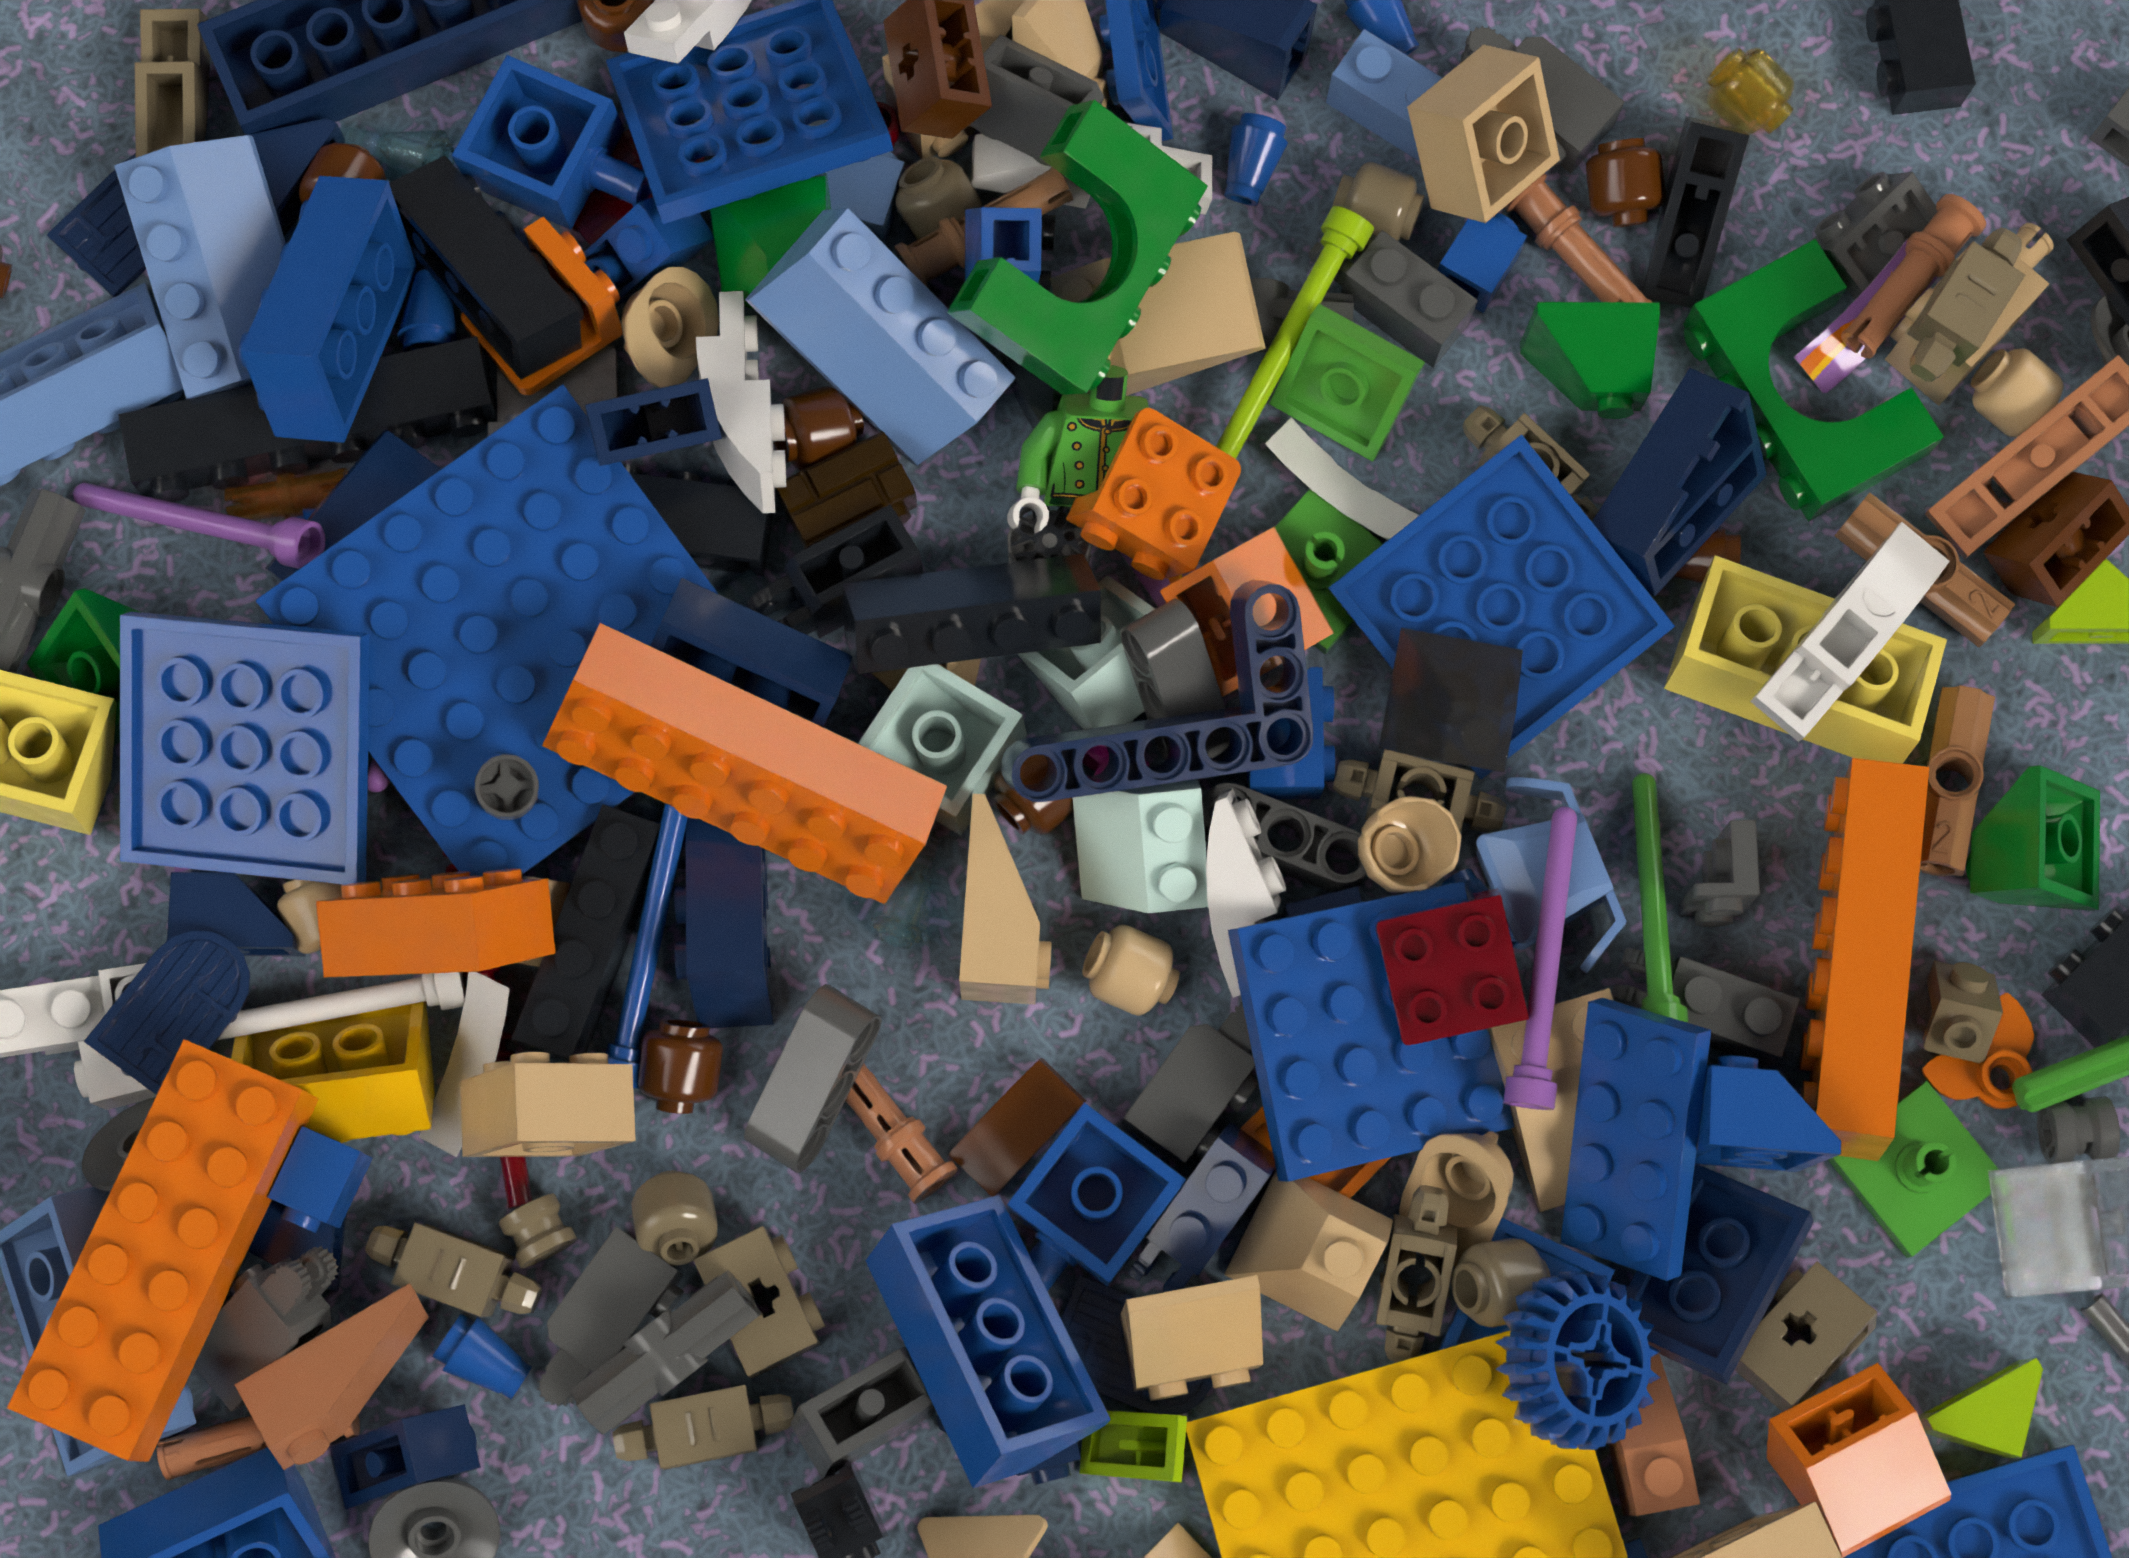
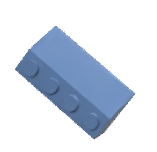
M244 135L168 146L114 165L186 399L254 385L247 368L240 361V340L243 333L250 329L260 307L261 293L266 286L270 285L280 264V253L286 242L253 136Z
M849 208L823 210L745 299L879 432L883 431L889 442L913 465L918 466L977 424L1016 378L961 322L947 313L949 309Z
M146 283L130 289L0 353V486L13 480L20 473L21 468L41 458L48 461L65 455L75 446L76 441L94 432L104 434L120 428L118 414L140 410L150 405L168 404L178 399L184 393L158 306Z
M90 1187L50 1196L0 1230V1267L29 1358H31L111 1191ZM185 1384L160 1439L170 1438L197 1423L193 1412L192 1393L187 1384ZM52 1428L67 1477L120 1458Z

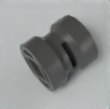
M503 754L493 757L481 766L476 775L475 792L479 805L487 814L499 820H514L523 817L533 808L538 799L539 781L536 772L526 760L516 755Z
M2108 1097L2086 1098L2079 1107L2076 1105L2070 1106L2065 1101L2039 1110L2037 1113L2040 1148L2045 1160L2049 1164L2069 1163L2076 1156L2084 1153L2092 1160L2113 1159L2117 1156L2120 1147V1127L2115 1107Z

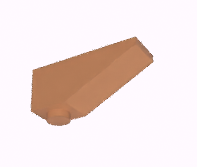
M410 1283L234 1384L266 1445L283 1470L294 1464L302 1465L317 1459L327 1451L331 1442L343 1436L429 1317Z
M1656 1354L1651 1358V1370L1661 1378L1647 1385V1391L1654 1403L1645 1408H1639L1642 1424L1634 1426L1632 1429H1626L1625 1439L1618 1440L1615 1443H1608L1623 1516H1640L1700 1504L1687 1439L1660 1354Z

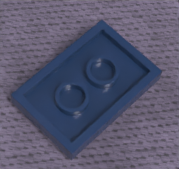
M1696 1164L1694 1167L1681 1276L1665 1281L1636 1271L1626 1289V1298L1643 1302L1638 1319L1655 1325L1647 1336L1648 1344L1660 1350L1661 1352L1658 1354L1727 1385L1814 1223L1811 1212Z

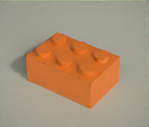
M521 868L483 872V876H470V871L431 875L432 884L430 878L420 879L419 874L389 876L381 878L382 889H380V881L341 885L342 897L316 901L324 977L479 972L555 954L548 878L522 880Z

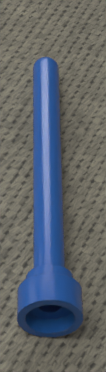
M666 803L614 1043L608 1042L606 1050L608 1064H632L633 1088L639 1089L638 1074L641 1054L639 1046L688 817L679 813L673 806Z

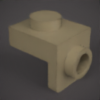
M1934 960L1927 979L1932 1014L1922 1039L1924 1049L1933 1053L1981 1063L1987 1056L2003 1014L1995 974L1987 973L1983 968L1971 963L1958 962L1953 965Z

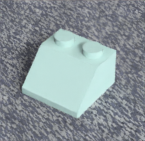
M1108 575L1098 582L1101 589V643L1018 654L1073 720L1083 729L1131 723L1145 711L1121 642L1120 629L1150 613L1155 608Z
M935 664L907 669L858 744L947 785L935 821L962 836L971 822L973 794H985L986 797L994 787L995 775L1001 769V759L1006 749L1015 741L1026 738L1027 733L1023 714L942 666Z
M1198 779L1073 798L1082 899L1144 913L1208 907L1207 856L1202 793Z

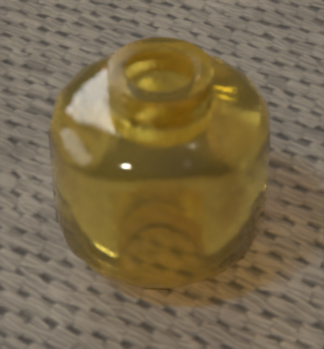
M1737 47L1714 68L1706 79V83L1711 87L1707 94L1709 107L1730 127L1742 129L1749 135L1761 128L1768 134L1772 133L1788 118L1794 109L1787 102L1795 88L1792 76L1762 48L1755 47L1744 52L1740 47Z

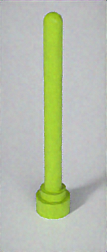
M1332 206L1321 226V231L1324 235L1320 243L1324 248L1215 446L1235 459L1284 372L1311 313L1322 302L1344 259H1352L1356 251L1362 252L1374 231V227L1369 221L1351 210L1340 206Z

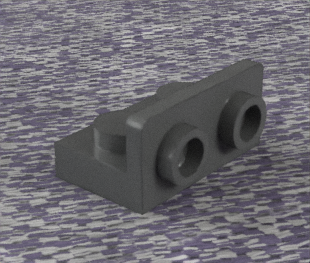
M1879 172L1870 176L1856 188L1854 192L1856 198L1844 210L1829 215L1814 230L1817 236L1813 239L1816 238L1854 300L1890 262L1906 239L1916 231L1921 232L1937 213L1936 205L1913 172L1895 174Z
M1730 820L1718 837L1713 839L1711 844L1712 850L1703 852V883L1694 884L1678 904L1679 917H1695V925L1700 927L1733 924V916H1740L1760 895L1756 820Z

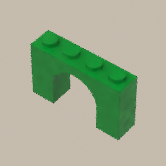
M1095 99L1069 106L1039 157L1087 192L1099 204L1108 220L1112 235V257L1108 271L1100 285L1084 299L1078 302H1070L1050 293L1002 257L978 260L947 311L953 318L1062 395L1085 394L1089 390L1095 389L1103 381L1111 366L1108 356L1118 339L1129 334L1138 322L1141 315V308L1138 307L1148 288L1156 285L1166 274L1171 264V257L1168 254L1177 238L1187 233L1197 221L1201 212V206L1198 203L1208 187L1207 184Z
M1816 238L1694 304L1683 323L1685 327L1684 339L1692 355L1699 361L1705 359L1718 380L1749 392L1763 460L1769 459L1780 476L1778 485L1786 503L1794 510L1801 509L1808 522L1928 456L1944 438L1912 387L1856 418L1841 422H1823L1808 418L1792 409L1778 394L1769 371V354L1772 343L1788 332L1834 308L1847 289V286Z

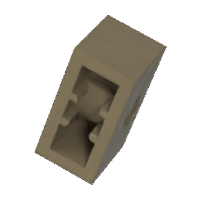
M761 1226L694 1259L705 1285L718 1275L721 1276L729 1270L743 1284L753 1299H755V1292L752 1287L760 1283L769 1291L779 1289L780 1296L772 1301L775 1313L766 1317L761 1312L760 1316L730 1338L748 1377L753 1379L821 1345L815 1331L826 1325L811 1293L807 1292L798 1296L788 1273L799 1268L783 1234L771 1239L768 1230Z
M1818 1261L1805 1274L1797 1269L1782 1282L1773 1297L1778 1304L1761 1320L1735 1368V1371L1782 1412L1813 1397L1876 1328L1877 1311ZM1806 1327L1811 1330L1810 1345L1801 1339L1792 1346L1788 1344L1789 1328L1796 1333L1803 1331Z

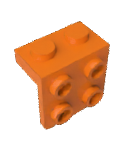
M544 216L524 228V232L530 249H535L542 256L550 276L562 289L565 287L571 289L579 299L584 311V319L581 321L582 348L521 380L463 312L461 314V320L465 329L472 337H478L482 349L523 395L535 394L623 335L615 303L620 300V295L613 282L601 269L593 273L584 263L586 262L585 254L575 238L568 231L559 234Z
M1144 408L1134 415L1099 490L1076 498L1066 520L1082 529L1080 535L1084 540L1104 550H1113L1115 548L1133 559L1131 566L1135 570L1152 579L1164 580V578L1195 571L1240 476L1241 466L1229 454L1152 408Z

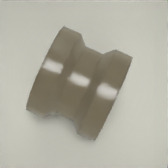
M554 1193L537 1198L515 1209L498 1222L503 1234L513 1238L518 1248L515 1258L522 1269L550 1258L578 1240L573 1228L563 1225L558 1215L561 1204Z

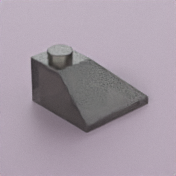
M1401 628L1378 749H1387L1399 753L1505 773L1517 709L1523 650Z

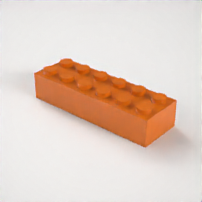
M602 623L599 624L542 744L543 747L558 753L569 763L584 765L616 780L622 787L630 791L647 794L673 806L686 817L701 819L731 833L742 843L759 846L789 860L795 867L801 870L820 874L847 887L850 892L857 896L871 898L884 905L925 846L947 785Z
M1852 758L1845 777L1835 776L1832 795L1828 794L1824 831L1834 832V837H1828L1826 853H1822L1819 866L1818 890L1828 891V897H1822L1820 913L1816 912L1813 925L1811 948L1822 950V958L1816 957L1814 972H1810L1808 977L1805 1009L1816 1010L1815 1019H1810L1808 1031L1803 1033L1799 1070L1810 1071L1809 1081H1803L1802 1091L1799 1095L1841 1140V1154L1838 1156L1879 1161L1895 1136L1929 767Z
M183 1039L7 1408L124 1460L149 1462L272 1199L267 1197L301 1127L307 1126L319 1098L303 1089Z

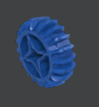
M1578 1271L1559 1272L1558 1275L1543 1277L1539 1281L1532 1282V1291H1525L1523 1294L1515 1296L1519 1311H1512L1503 1317L1511 1331L1510 1336H1505L1496 1342L1507 1351L1506 1362L1495 1370L1509 1376L1510 1384L1501 1396L1511 1401H1519L1514 1419L1520 1420L1523 1423H1531L1530 1431L1532 1436H1537L1541 1440H1550L1551 1445H1557L1558 1448L1576 1449L1578 1447L1580 1450H1596L1599 1447H1604L1606 1443H1615L1618 1440L1625 1439L1626 1429H1632L1634 1426L1642 1424L1639 1408H1645L1654 1403L1647 1391V1385L1661 1378L1651 1370V1358L1661 1351L1648 1344L1647 1336L1655 1325L1638 1319L1643 1302L1626 1298V1285L1608 1282L1606 1275H1600L1595 1272L1579 1274Z

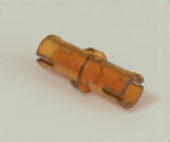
M346 467L339 468L336 471L295 477L292 472L278 474L276 481L236 488L234 486L227 487L224 491V500L226 502L232 501L234 505L226 507L227 515L254 521L284 516L287 519L303 515L302 509H316L347 474L348 469Z

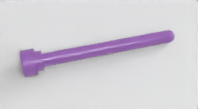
M81 483L73 491L75 502L83 507L269 549L271 555L276 557L280 564L288 567L302 568L322 554L325 548V533L322 526L317 522L289 517L284 521L271 525L90 483Z
M1566 806L1557 808L1552 815L1528 1004L1529 1020H1526L1521 1065H1514L1513 1077H1506L1503 1103L1507 1105L1536 1110H1554L1557 1083L1551 1082L1553 1071L1547 1069V1060L1577 825L1575 811Z

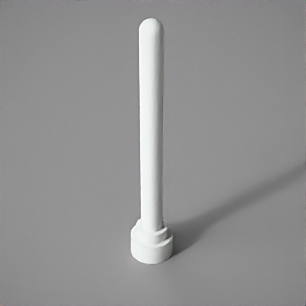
M462 972L422 974V977L241 1010L238 1013L237 1019L230 1023L218 1040L424 1001L427 1002L428 1007L440 1005L442 1011L460 1008L464 1006L466 996L464 976Z

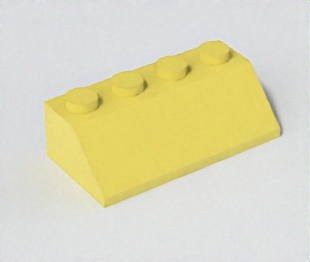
M1715 555L1679 639L1664 689L1788 734L1750 701L1823 616L1824 611L1835 599ZM1902 623L1854 683L1843 691L1803 740L1852 758L1903 764L1920 741L1947 639Z
M0 670V812L91 835L111 780L117 707L115 699Z

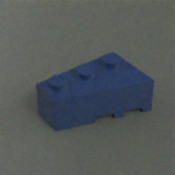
M1689 368L1592 520V523L1648 593L1653 596L1659 593L1767 476L1749 392Z
M688 817L677 869H686V886L675 887L677 924L686 923V941L675 942L677 979H688L697 1022L705 1023L710 1028L774 1025L773 1006L771 1005L768 990V968H771L770 947H767V910L769 908L766 850L759 846L742 843L731 833L701 819Z

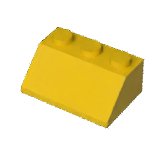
M426 1001L238 1036L234 1039L232 1060L303 1089L319 1098L306 1126L310 1130L344 1143L352 1139L391 1134L407 1135L414 1131L431 1129L435 1089Z

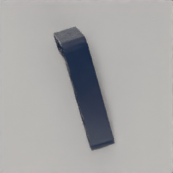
M1251 580L1243 583L1235 590L1230 602V618L1240 707L1024 738L1010 745L1001 759V772L1004 781L1011 789L1032 802H1047L1287 766L1301 761L1309 753L1313 745L1314 732L1301 614L1297 598L1284 586L1265 580ZM1270 593L1276 602V613L1268 624L1258 626L1252 615L1253 606L1258 598ZM1278 656L1283 664V675L1274 686L1265 688L1260 680V669L1268 658ZM1286 718L1290 726V735L1281 747L1271 749L1267 742V731L1273 722ZM1226 727L1230 735V744L1227 750L1221 756L1210 758L1205 749L1209 734L1217 728ZM1165 736L1170 745L1167 759L1161 765L1148 767L1144 759V750L1147 744L1153 738ZM1105 745L1109 753V762L1106 768L1100 774L1086 776L1082 768L1085 753L1092 747ZM1036 754L1044 755L1048 763L1045 777L1034 785H1024L1020 778V768L1023 762L1030 756Z

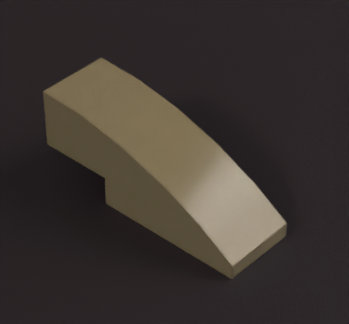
M140 9L141 62H135L136 158L168 146L205 141L208 116L210 54L197 24L209 18L200 9Z

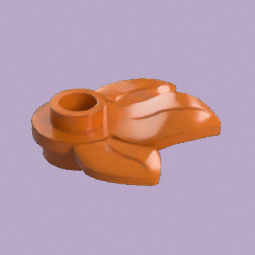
M2009 993L2000 995L2003 1014L1983 1062L1976 1063L1941 1054L1922 1067V1074L1939 1094L1953 1100H1966L1977 1097L1983 1104L1994 1109H2009L2017 1106L2012 1084L2017 1078L2033 1072L2026 1057L2034 1041V1031L2025 1010ZM1995 1067L2005 1070L2009 1076V1085L2005 1090L1996 1088L1990 1080V1073Z

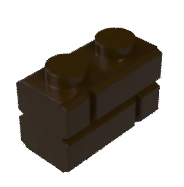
M883 431L786 478V487L775 488L778 500L804 550L890 504L902 524L911 518L909 511L917 507L914 487Z

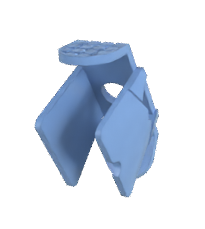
M1525 777L1507 778L1506 790L1531 797L1559 800L1563 806L1572 808L1577 815L1564 926L1602 903L1612 923V926L1580 966V969L1587 974L1615 941L1627 923L1610 877L1569 783ZM1551 820L1483 834L1476 841L1477 858L1490 889L1498 888L1501 894L1507 922L1515 941L1519 943L1515 947L1518 950L1527 949L1535 944L1537 940Z

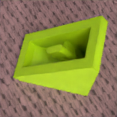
M2105 559L2058 608L2056 607L2032 631L2033 644H2129V578L2109 560Z
M2038 1359L2018 1360L1918 1415L1925 1433L2001 1458H2022L2043 1372Z
M1106 1410L1111 1420L1104 1427L1082 1439L1079 1474L1175 1483L1182 1482L1187 1416Z

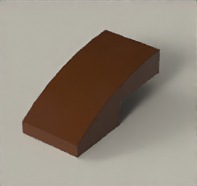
M1040 1058L991 1107L948 1155L991 1197L997 1196L1034 1155L1052 1140L1087 1100L1043 1058Z

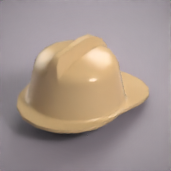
M667 267L655 274L642 289L630 296L623 308L621 317L622 334L625 340L624 349L631 357L637 371L650 384L659 388L682 384L689 378L698 365L696 337L717 336L719 326L717 302L709 285L697 273L684 267Z
M1489 1131L1484 1135L1477 1133L1440 1134L1429 1139L1424 1145L1423 1150L1419 1152L1414 1168L1402 1193L1399 1213L1401 1216L1408 1217L1413 1194L1420 1185H1428L1446 1190L1449 1203L1447 1224L1457 1226V1248L1453 1266H1457L1465 1250L1475 1244L1492 1240L1512 1190L1513 1170L1511 1163L1502 1148L1497 1145L1499 1134L1493 1131Z

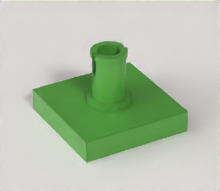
M1319 303L1306 323L1269 404L1373 462L1381 451L1425 362Z
M1309 489L1275 528L1334 631L1332 635L1314 645L1325 655L1354 623L1328 588L1382 546L1383 543L1359 523L1341 513Z
M1928 1081L1921 1083L1898 1101L1895 1136L1879 1161L1835 1156L1828 1159L1830 1164L1906 1258L1917 1254L2008 1181Z

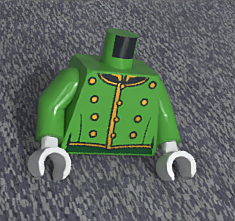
M1111 365L1103 381L1095 389L1090 390V394L1062 395L1058 410L1046 413L1025 439L1021 448L1016 490L1021 493V500L1016 502L1007 514V521L1012 529L1018 527L1021 507L1031 508L1035 512L1037 522L1034 526V534H1036L1047 525L1049 519L1047 506L1072 507L1076 498L1099 490L1134 415L1144 408H1149L1146 398L1126 396L1128 371L1126 369Z

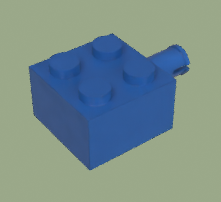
M506 55L452 154L461 174L471 175L478 184L480 191L540 217L544 216L545 219L570 230L573 228L591 192L595 189L632 204V206L647 200L651 194L644 170L611 156L624 132V127L612 99L509 55Z
M1084 1102L1008 1202L1007 1211L1036 1233L1034 1238L1038 1242L1029 1255L1047 1291L1053 1286L1068 1265L1075 1267L1076 1264L1108 1288L1185 1184L1186 1179Z

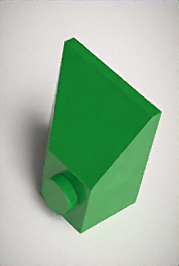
M827 173L815 175L807 180L790 183L756 194L748 199L737 200L710 209L722 292L743 291L744 307L754 309L745 299L823 210L831 209Z
M1537 302L1520 341V354L1581 411H1598V416L1605 419L1630 417L1634 414V411H1641L1651 393L1660 303Z
M83 588L74 591L27 661V664L39 680L114 698L117 702L114 734L115 746L120 743V615L140 611Z
M2041 765L2029 766L1971 832V852L1966 861L1970 893L2000 904L2088 911L2099 910L2100 790Z

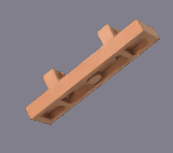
M2117 355L1927 510L1925 515L1964 559L1968 558L2129 427V366ZM1992 479L2010 497L2012 502H2003L1996 496L1991 487Z

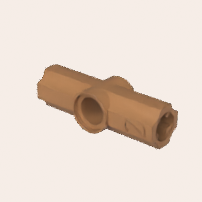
M1869 492L1834 536L1868 561L1900 522L1907 525L1949 560L1947 566L1919 603H1922L1980 648L2008 616L2015 603L1959 561L1956 549L1949 541L1940 536H1926Z
M1959 685L1957 687H1942L1940 690L1927 761L1929 777L1920 871L1926 874L1942 877L1963 876L1965 871L1978 792L1984 778L1983 764L1995 696L1983 692L1982 689ZM1943 771L1958 772L1966 779L1968 788L1960 792L1945 790L1939 785L1936 775Z

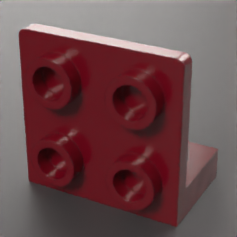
M1498 888L1473 893V900L1387 918L1377 922L1376 928L1402 1042L1405 1045H1414L1529 1020L1503 901Z

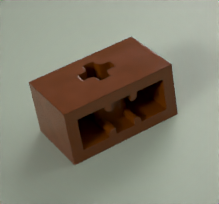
M906 0L883 20L902 132L953 139L992 107L974 0Z
M2072 472L2020 514L1983 553L2012 595L2058 608L2129 535V506L2112 480Z

